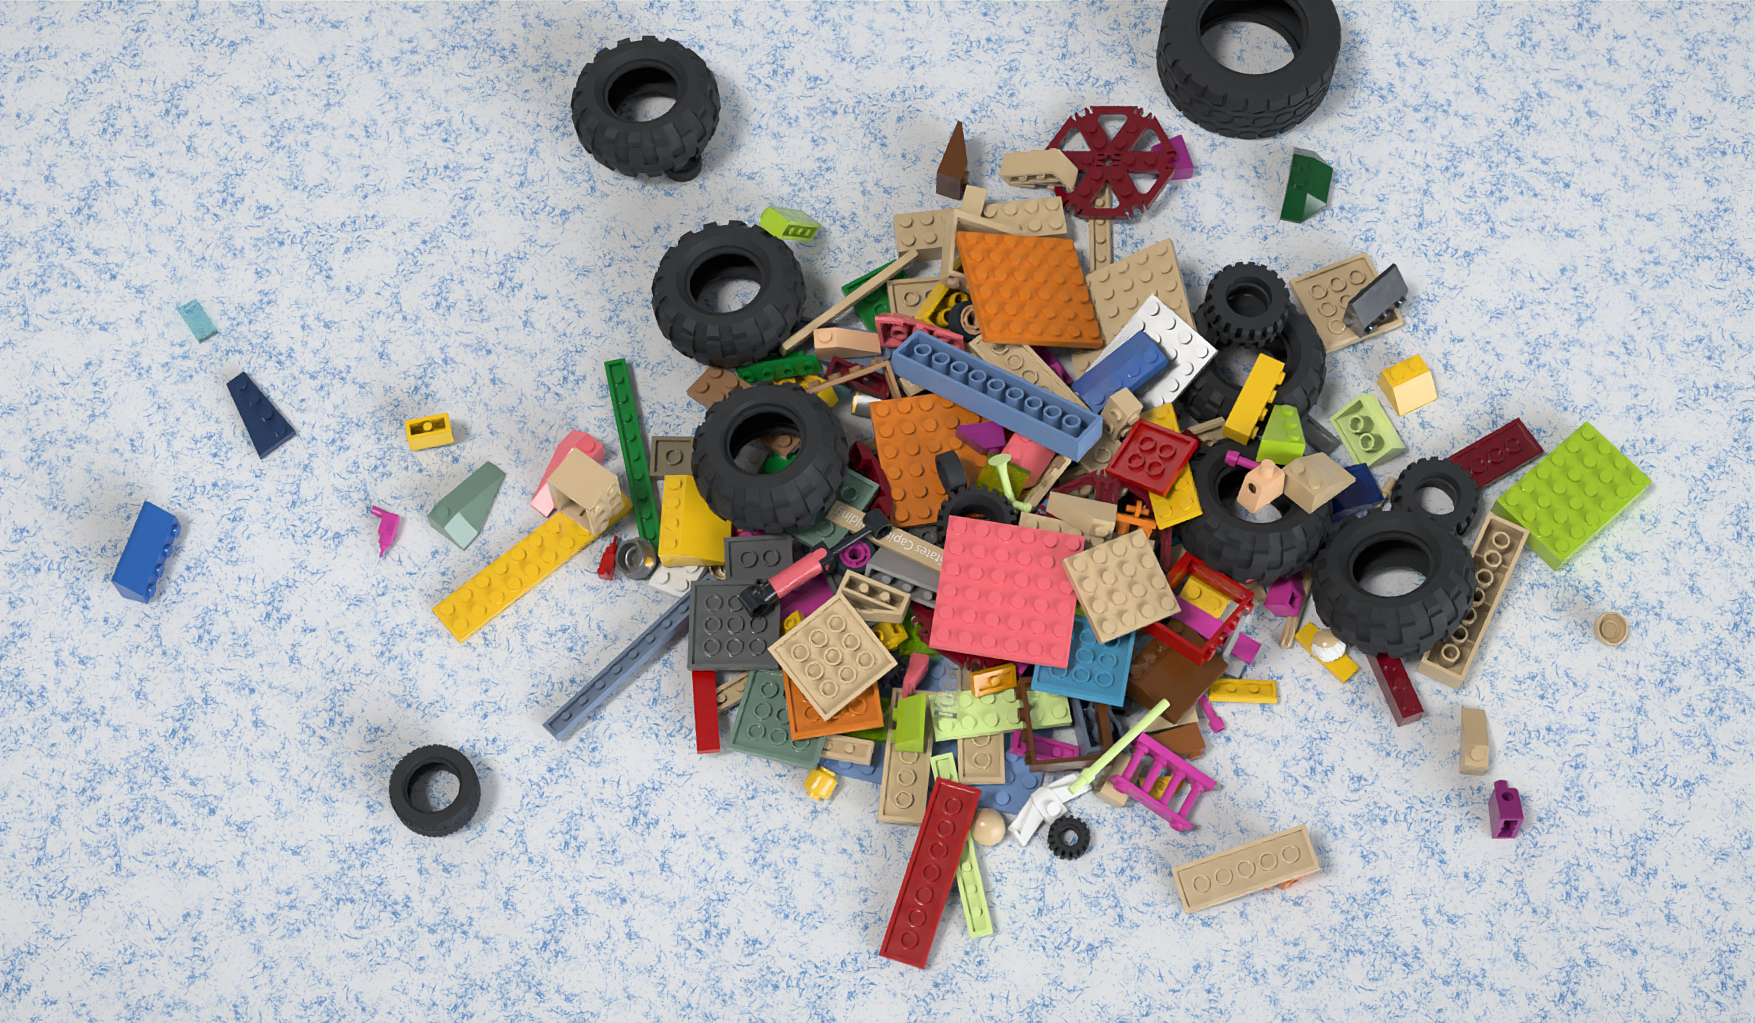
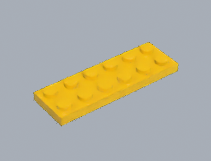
M1171 402L1139 414L1140 418L1181 433L1175 409ZM1189 461L1165 498L1149 492L1156 523L1160 530L1203 514Z

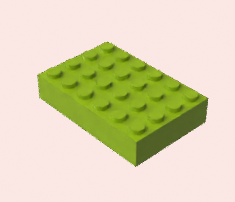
M1586 421L1495 501L1490 511L1498 517L1530 530L1525 544L1556 572L1647 490L1652 480Z

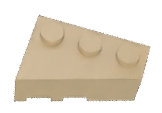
M1056 148L1041 151L1032 150L1029 152L1015 151L1004 154L999 176L1009 186L1035 188V185H1047L1049 190H1054L1055 186L1066 187L1067 191L1073 192L1078 169Z

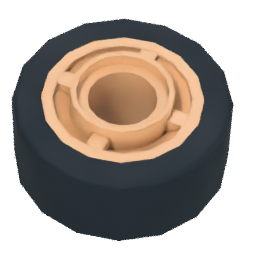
M972 299L955 304L948 314L949 330L964 336L965 342H970L981 334Z

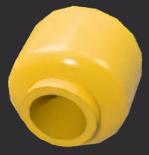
M821 765L817 770L811 769L803 783L804 788L808 790L806 795L816 801H819L820 797L828 799L837 784V779L834 777L835 773Z

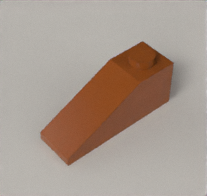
M1197 722L1149 736L1183 760H1197L1202 757L1206 749ZM1134 745L1130 748V752L1133 754L1135 752Z

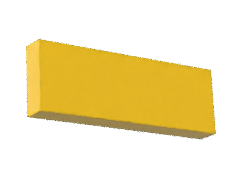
M1309 621L1294 635L1293 639L1344 684L1358 671L1359 666L1345 653L1342 657L1329 662H1324L1319 657L1314 656L1311 649L1312 639L1315 633L1320 630Z
M1218 678L1208 689V701L1277 704L1276 680Z

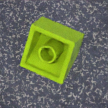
M926 694L899 699L898 708L893 707L892 721H897V727L892 729L891 743H895V751L923 753Z

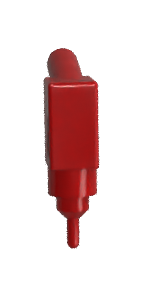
M617 535L614 536L613 543H610L609 547H606L605 552H603L599 568L597 569L600 579L609 581L613 579L616 568L615 556L618 548L616 544Z

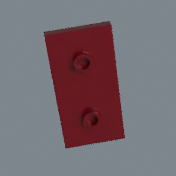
M1518 417L1449 456L1448 459H1451L1450 463L1456 464L1457 462L1462 465L1461 469L1463 471L1468 470L1471 474L1470 480H1475L1478 486L1475 491H1480L1543 455L1544 450Z

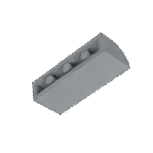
M880 547L867 562L864 576L911 594V600L935 609L940 574Z

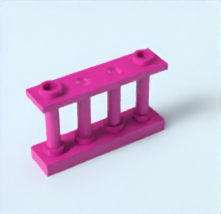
M1141 732L1130 742L1135 746V752L1121 776L1119 774L1111 776L1107 781L1113 784V788L1122 794L1126 793L1169 822V826L1178 832L1192 829L1193 825L1185 820L1199 793L1213 790L1216 782ZM1147 754L1153 758L1154 764L1139 789L1130 783L1129 780L1143 755ZM1162 767H1166L1172 771L1171 774L1173 776L1158 802L1149 796L1148 793ZM1185 780L1191 784V790L1178 814L1167 808V805L1180 781Z

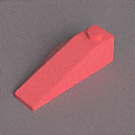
M881 313L875 316V324L880 346L898 348L919 329L966 352L964 336L905 314Z
M572 430L558 444L530 503L534 509L546 518L556 510L553 506L547 479L570 452L576 447L597 463H600L606 457L604 446L586 432Z

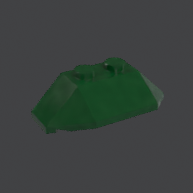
M1294 147L1280 220L1301 224L1326 206L1333 168L1315 151Z

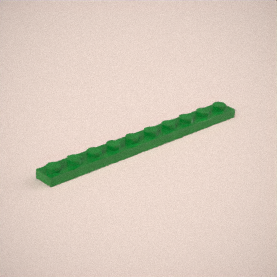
M621 358L606 361L604 366L639 537L652 544L655 548L656 558H659L660 525L626 360Z

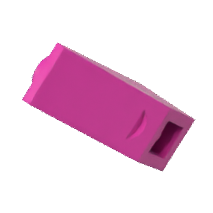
M1301 571L1287 579L1279 576L1276 581L1271 583L1264 606L1275 616L1298 615L1304 599Z

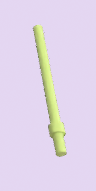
M1162 699L1091 767L1085 768L1079 774V778L1067 788L1068 791L1074 795L1085 784L1089 785L1095 779V775L1170 706L1169 702L1166 699Z

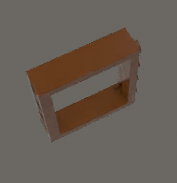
M1033 677L1019 678L1017 686H1014L1015 700H1019L1020 708H1017L1018 721H1022L1023 724L1020 736L1022 744H1026L1024 763L1025 766L1029 765L1030 773L1088 768L1113 746L1107 704L1093 702L1101 755L1037 760L1026 692L1036 690H1031ZM1115 757L1105 766L1112 765Z

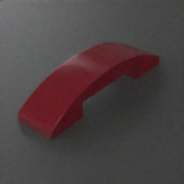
M855 441L849 450V458L855 472L863 471L866 478L879 484L881 488L874 498L875 503L870 510L880 508L888 519L892 510V496L885 472L872 452L861 441Z

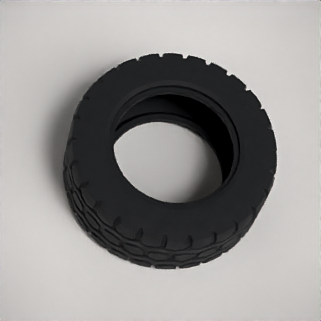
M1168 0L1162 17L1156 51L1157 72L1166 95L1179 112L1183 111V115L1194 124L1199 122L1201 128L1215 133L1217 130L1221 136L1235 138L1236 135H1239V139H1256L1257 135H1259L1260 138L1275 136L1278 132L1281 134L1305 121L1320 106L1330 87L1341 48V25L1333 1ZM1233 20L1255 21L1277 31L1291 47L1294 59L1284 67L1269 73H1241L1217 62L1206 50L1201 37L1211 28L1224 22Z

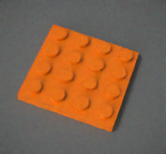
M782 668L792 741L884 727L877 681L825 722Z

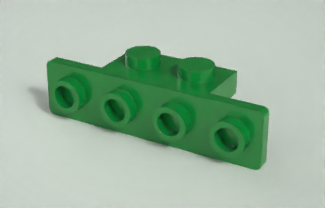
M804 351L790 352L784 357L782 354L768 356L760 363L742 365L737 367L735 371L739 378L745 382L755 383L756 381L822 372L823 367L816 354L806 355Z

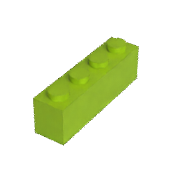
M769 206L762 212L761 220L758 223L770 234L777 236L778 239L811 242L821 226L819 222L802 210Z

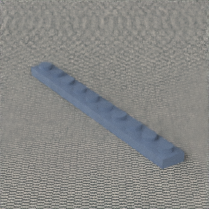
M708 573L701 580L717 579ZM690 590L542 724L545 730L559 742L689 622Z

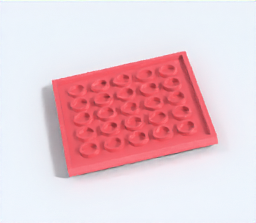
M949 515L929 648L1067 669L1077 596L1061 561L1083 552L1085 536Z

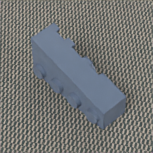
M1067 697L1077 743L1080 747V756L1101 755L1093 701ZM1107 704L1114 745L1124 736V733L1122 732L1123 728L1119 720H1116L1111 711V705ZM1131 743L1120 752L1126 755L1132 746Z

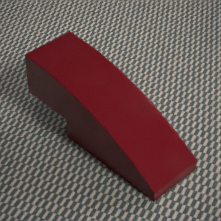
M834 355L823 378L829 380L828 376L840 372L841 375L849 373V368L860 364L856 362L853 364ZM876 371L839 384L882 400H887L890 393L885 376Z

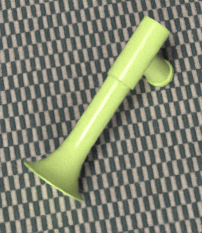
M998 454L991 457L988 463L997 468L1004 495L1008 498V505L1012 504L1014 507V515H1017L1019 510L1027 513L1031 512V504L1016 501L1007 472V462L1011 459V455Z

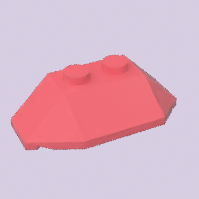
M1015 432L1001 453L1011 455V459L1007 462V472L1012 491L1034 487L1057 452ZM993 466L984 483L993 489L999 490V493L1003 495L1004 490L999 472Z

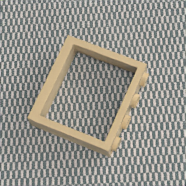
M954 208L945 219L939 283L970 294L965 274L953 271L956 230L1032 236V234Z

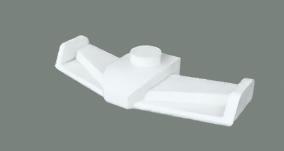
M1074 771L1052 783L1039 787L1030 795L1029 800L1008 828L1021 847L1026 845L1042 820L1047 825H1051L1057 818H1060L1068 811L1062 803L1092 789L1090 784H1085L1074 795L1068 791L1067 788L1079 778V772Z

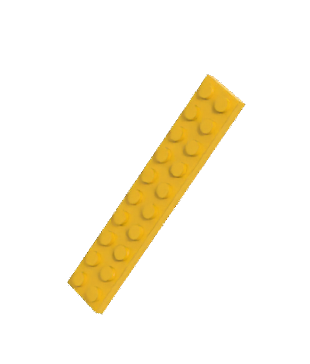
M621 491L623 501L621 511L617 515H613L606 529L599 532L596 536L559 511L433 607L432 612L461 644L634 510L632 502Z

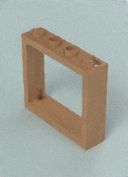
M882 357L869 361L870 365L862 367L861 364L849 368V373L841 375L838 372L829 375V380L820 382V380L810 382L807 384L808 388H805L806 393L812 394L813 392L816 393L882 369L892 398H902L889 360H882ZM875 438L862 442L870 451L876 449Z

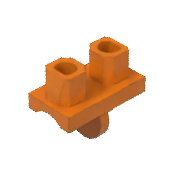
M1137 500L1135 506H1126V511L1134 513L1133 515L1121 512L1116 513L1115 532L1126 535L1128 534L1130 524L1138 525L1137 530L1143 529L1148 540L1152 529L1156 528L1157 523L1155 520L1139 517L1140 514L1148 516L1149 509L1141 508L1142 501Z

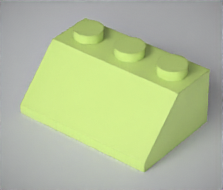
M1361 393L1329 418L1360 472H1365L1386 463L1406 449L1373 394Z

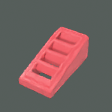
M915 652L911 654L903 682V698L910 697L927 674L929 655Z

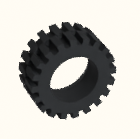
M970 484L967 491L964 486L959 487L958 494L956 495L953 491L948 494V501L944 499L941 503V510H938L936 526L938 545L941 544V548L944 549L949 515L963 517L967 514L979 513L989 517L993 522L1016 525L1017 518L1014 515V507L1012 504L1008 505V498L1005 495L999 498V490L994 488L992 492H989L987 485L982 484V489H976V484Z

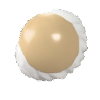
M1322 629L1316 632L1311 644L1313 655L1319 657L1324 662L1342 657L1346 648V644L1337 639L1331 633V629Z

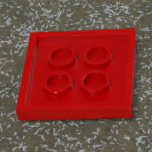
M1139 418L1105 468V472L1109 476L1165 498L1197 448L1198 441Z

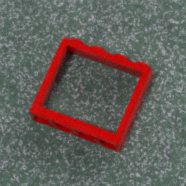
M1186 551L1165 575L1171 590L1173 591L1189 573L1239 604L1238 607L1202 649L1158 621L1140 629L1201 667L1206 660L1210 661L1218 645L1222 646L1226 642L1229 632L1235 630L1243 609H1248L1247 615L1251 613L1254 608V593L1221 572H1215L1204 566L1202 560Z

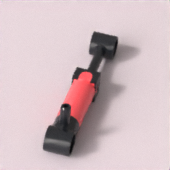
M880 508L872 509L862 519L865 527L830 549L822 540L810 548L808 555L765 582L762 579H757L755 586H750L743 590L738 600L751 618L759 617L768 610L769 605L820 573L826 575L838 567L835 559L836 555L869 534L876 540L884 538L890 534L893 525Z

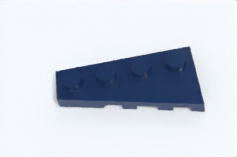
M244 371L226 384L261 460L296 435L295 430Z

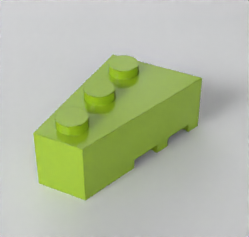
M1274 405L1261 439L1255 462L1270 459L1275 464L1288 465L1296 458L1303 457L1306 442L1296 407Z

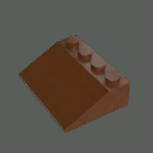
M1175 617L1166 625L1167 628L1200 649L1207 643L1193 628ZM1154 638L1130 663L1125 695L1149 710H1152L1162 699H1166L1170 706L1159 716L1175 725L1228 669L1229 665L1215 652L1210 661L1206 660L1200 667L1168 647V645Z

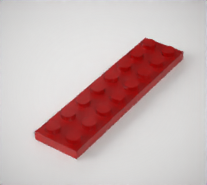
M941 777L936 778L879 952L880 957L925 970L980 800L981 789Z

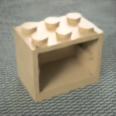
M576 447L547 479L554 508L594 536L604 531L611 517L617 515L623 507L618 477Z

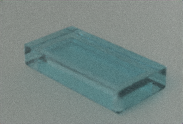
M197 299L177 309L199 344L218 334L217 329Z

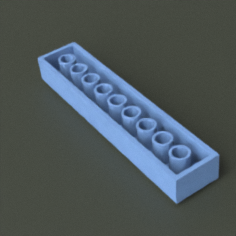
M919 329L892 353V372L1073 461L1078 462L1102 436V416Z

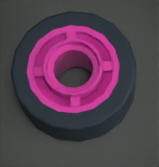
M847 536V537L841 539L838 543H840V542L843 541L844 539L848 538L849 536ZM863 538L835 556L838 566L835 569L836 572L843 578L847 569L864 576L867 562L876 553L875 547L869 540ZM856 556L859 557V559L853 560L850 557Z

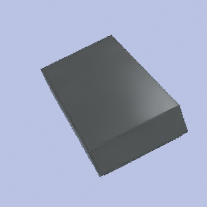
M1309 414L1300 422L1305 442L1318 453L1323 452L1329 456L1340 445L1341 441Z

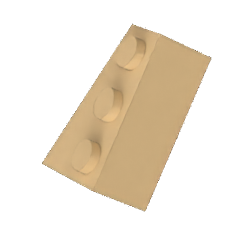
M848 569L837 593L841 592L864 621L902 623L911 604V594Z

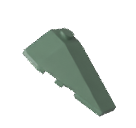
M487 461L441 499L427 515L431 527L465 551L479 535L482 523L490 511V505L498 493L505 473Z

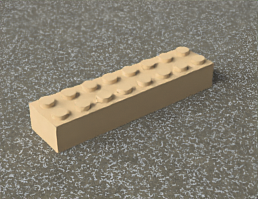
M1061 196L986 204L983 207L982 218L1031 233L1035 237L1067 239V228ZM954 208L893 215V230L898 259L911 249H915L919 254L915 262L942 259L945 219ZM955 243L954 258H957L960 255Z
M1488 512L1470 550L1474 561L1476 580L1473 605L1466 619H1463L1462 624L1459 625L1450 638L1445 642L1436 641L1432 650L1423 653L1416 669L1417 672L1453 689H1459L1530 530Z

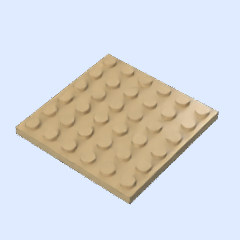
M1170 238L1084 276L1103 345L1100 349L1069 347L1077 380L1151 294L1159 298L1197 332L1174 243Z

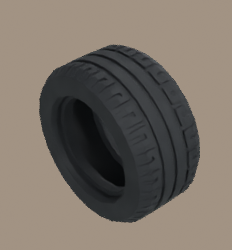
M441 744L424 745L422 748L418 747L416 750H412L411 753H407L392 771L393 774H391V779L389 780L391 805L401 822L414 833L416 832L427 837L433 836V838L453 834V832L459 831L458 829H462L464 825L466 826L467 822L472 820L471 818L474 817L475 812L478 810L477 807H479L481 799V787L478 776L469 759L457 749ZM443 770L452 773L459 779L458 795L453 803L445 809L428 812L422 811L412 804V787L418 778L425 773Z

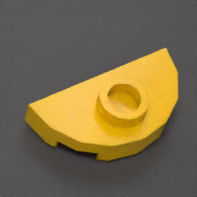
M1172 776L1157 777L1148 795L1159 801ZM1138 777L1140 788L1146 777ZM1184 780L1180 781L1171 799L1179 793L1183 787Z

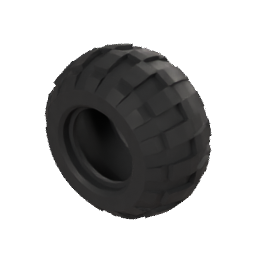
M772 380L756 381V386L746 389L740 386L729 391L728 398L722 402H715L706 411L705 422H702L701 426L698 425L693 439L692 447L694 451L691 456V470L700 496L708 504L709 509L724 521L729 520L738 529L751 533L760 529L764 530L767 534H780L784 532V528L796 525L799 529L811 523L813 515L817 512H825L836 498L835 492H837L838 488H842L848 471L849 447L839 418L831 411V407L814 392L812 394L806 393V390L801 385L788 381L782 385L774 384ZM773 433H786L801 439L796 457L788 466L780 471L771 474H753L743 470L734 462L740 450L758 437Z

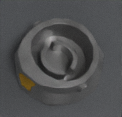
M635 537L622 542L617 549L615 556L616 566L627 578L641 579L646 577L656 564L655 548L644 538Z

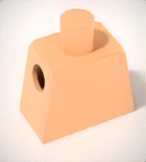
M1264 459L1259 466L1245 476L1236 501L1252 514L1256 513L1283 494L1284 471L1276 466L1272 460Z

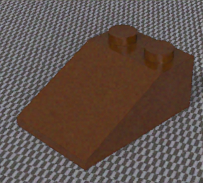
M958 121L937 170L936 194L960 201L962 193H965L966 186L969 185L967 181L970 171H967L968 161L962 122Z

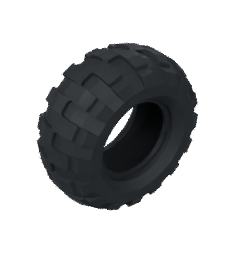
M642 35V40L631 42L630 37L617 41V47L611 50L605 47L596 53L593 63H586L578 76L570 104L574 128L584 149L589 154H593L594 159L612 171L618 169L625 176L636 178L639 173H647L649 178L662 176L661 171L670 168L676 172L686 167L688 159L691 157L697 159L707 147L708 142L711 141L712 136H714L720 120L721 103L718 85L713 72L707 68L706 62L690 48L686 49L676 40L667 38L662 42L656 36ZM642 93H663L676 100L674 105L665 114L649 121H630L617 115V111L624 102Z
M729 220L728 225L718 226L716 221L703 224V230L696 233L690 230L681 236L678 240V245L676 247L670 246L661 259L660 267L655 272L651 287L653 295L651 303L658 327L663 336L670 340L672 347L690 359L695 357L698 363L714 368L717 364H724L728 369L741 367V363L751 360L757 363L766 359L768 352L775 349L778 351L781 345L790 338V331L794 332L795 328H797L804 312L803 305L806 300V287L801 266L795 259L790 247L782 239L773 236L761 226L754 224L752 227H749L745 222L739 220ZM723 277H747L760 285L755 298L746 306L735 311L714 312L703 308L697 303L701 292L709 284Z
M1236 294L1226 300L1229 307L1241 316L1256 317L1267 311L1261 300L1250 294ZM1291 302L1279 336H1275L1272 342L1266 343L1265 341L1264 346H1262L1276 360L1285 363L1282 372L1286 374L1281 385L1276 384L1274 388L1277 393L1273 402H1267L1265 406L1268 411L1263 422L1259 420L1256 427H1259L1256 434L1258 437L1263 436L1274 405L1296 407L1300 422L1308 416L1311 408L1316 405L1325 383L1327 368L1325 366L1326 352L1323 341L1316 335L1317 329L1305 313L1301 315L1297 312L1295 304ZM1202 303L1195 313L1192 312L1197 332L1219 351L1231 343L1227 342L1224 344L1220 341V336L1215 337L1211 333L1212 327L1208 328L1205 323L1206 317L1203 316L1204 304ZM1213 358L1181 394L1178 400L1184 406L1187 405L1188 414L1199 424L1221 416L1226 423L1243 386L1228 380L1220 372L1215 358Z
M1258 435L1255 436L1254 440L1249 439L1247 445H1243L1228 437L1222 438L1212 446H1205L1189 460V465L1203 514L1173 526L1177 537L1183 543L1186 551L1202 560L1204 566L1215 572L1219 571L1232 576V580L1237 583L1245 584L1247 579H1256L1260 585L1273 583L1279 576L1287 579L1301 571L1308 562L1311 563L1319 554V550L1323 549L1325 539L1329 534L1333 507L1332 500L1330 499L1309 514L1283 493L1270 502L1282 516V518L1272 522H1248L1227 511L1221 501L1232 496H1238L1245 476L1252 471L1237 464L1235 467L1224 463L1228 450L1240 452L1239 456L1256 461L1261 440H1258ZM1275 464V465H1277L1278 467H1280L1281 469L1286 466V465Z
M1395 505V510L1382 511L1381 507L1367 509L1366 516L1358 518L1352 515L1344 520L1343 524L1340 525L1339 531L1332 530L1326 537L1323 549L1319 550V554L1315 557L1310 573L1312 598L1322 623L1329 627L1331 633L1351 648L1355 645L1362 654L1374 657L1380 652L1388 653L1390 658H1405L1404 652L1416 650L1418 654H1422L1432 650L1436 641L1445 642L1462 624L1463 619H1466L1473 605V594L1476 591L1474 561L1470 550L1464 545L1461 536L1447 522L1442 523L1434 514L1422 510L1419 514L1413 513L1409 506ZM1391 566L1412 568L1426 577L1419 587L1399 596L1375 595L1360 586V583L1369 574Z

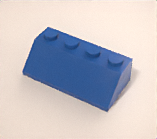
M1140 330L1071 384V386L1092 412L1100 415L1111 395L1125 387L1133 393L1169 363L1154 342Z
M144 501L111 579V582L123 598L148 604L150 597L152 598L156 592L157 580L164 573L165 561L171 556L172 544L181 531L180 523L174 515L148 501Z

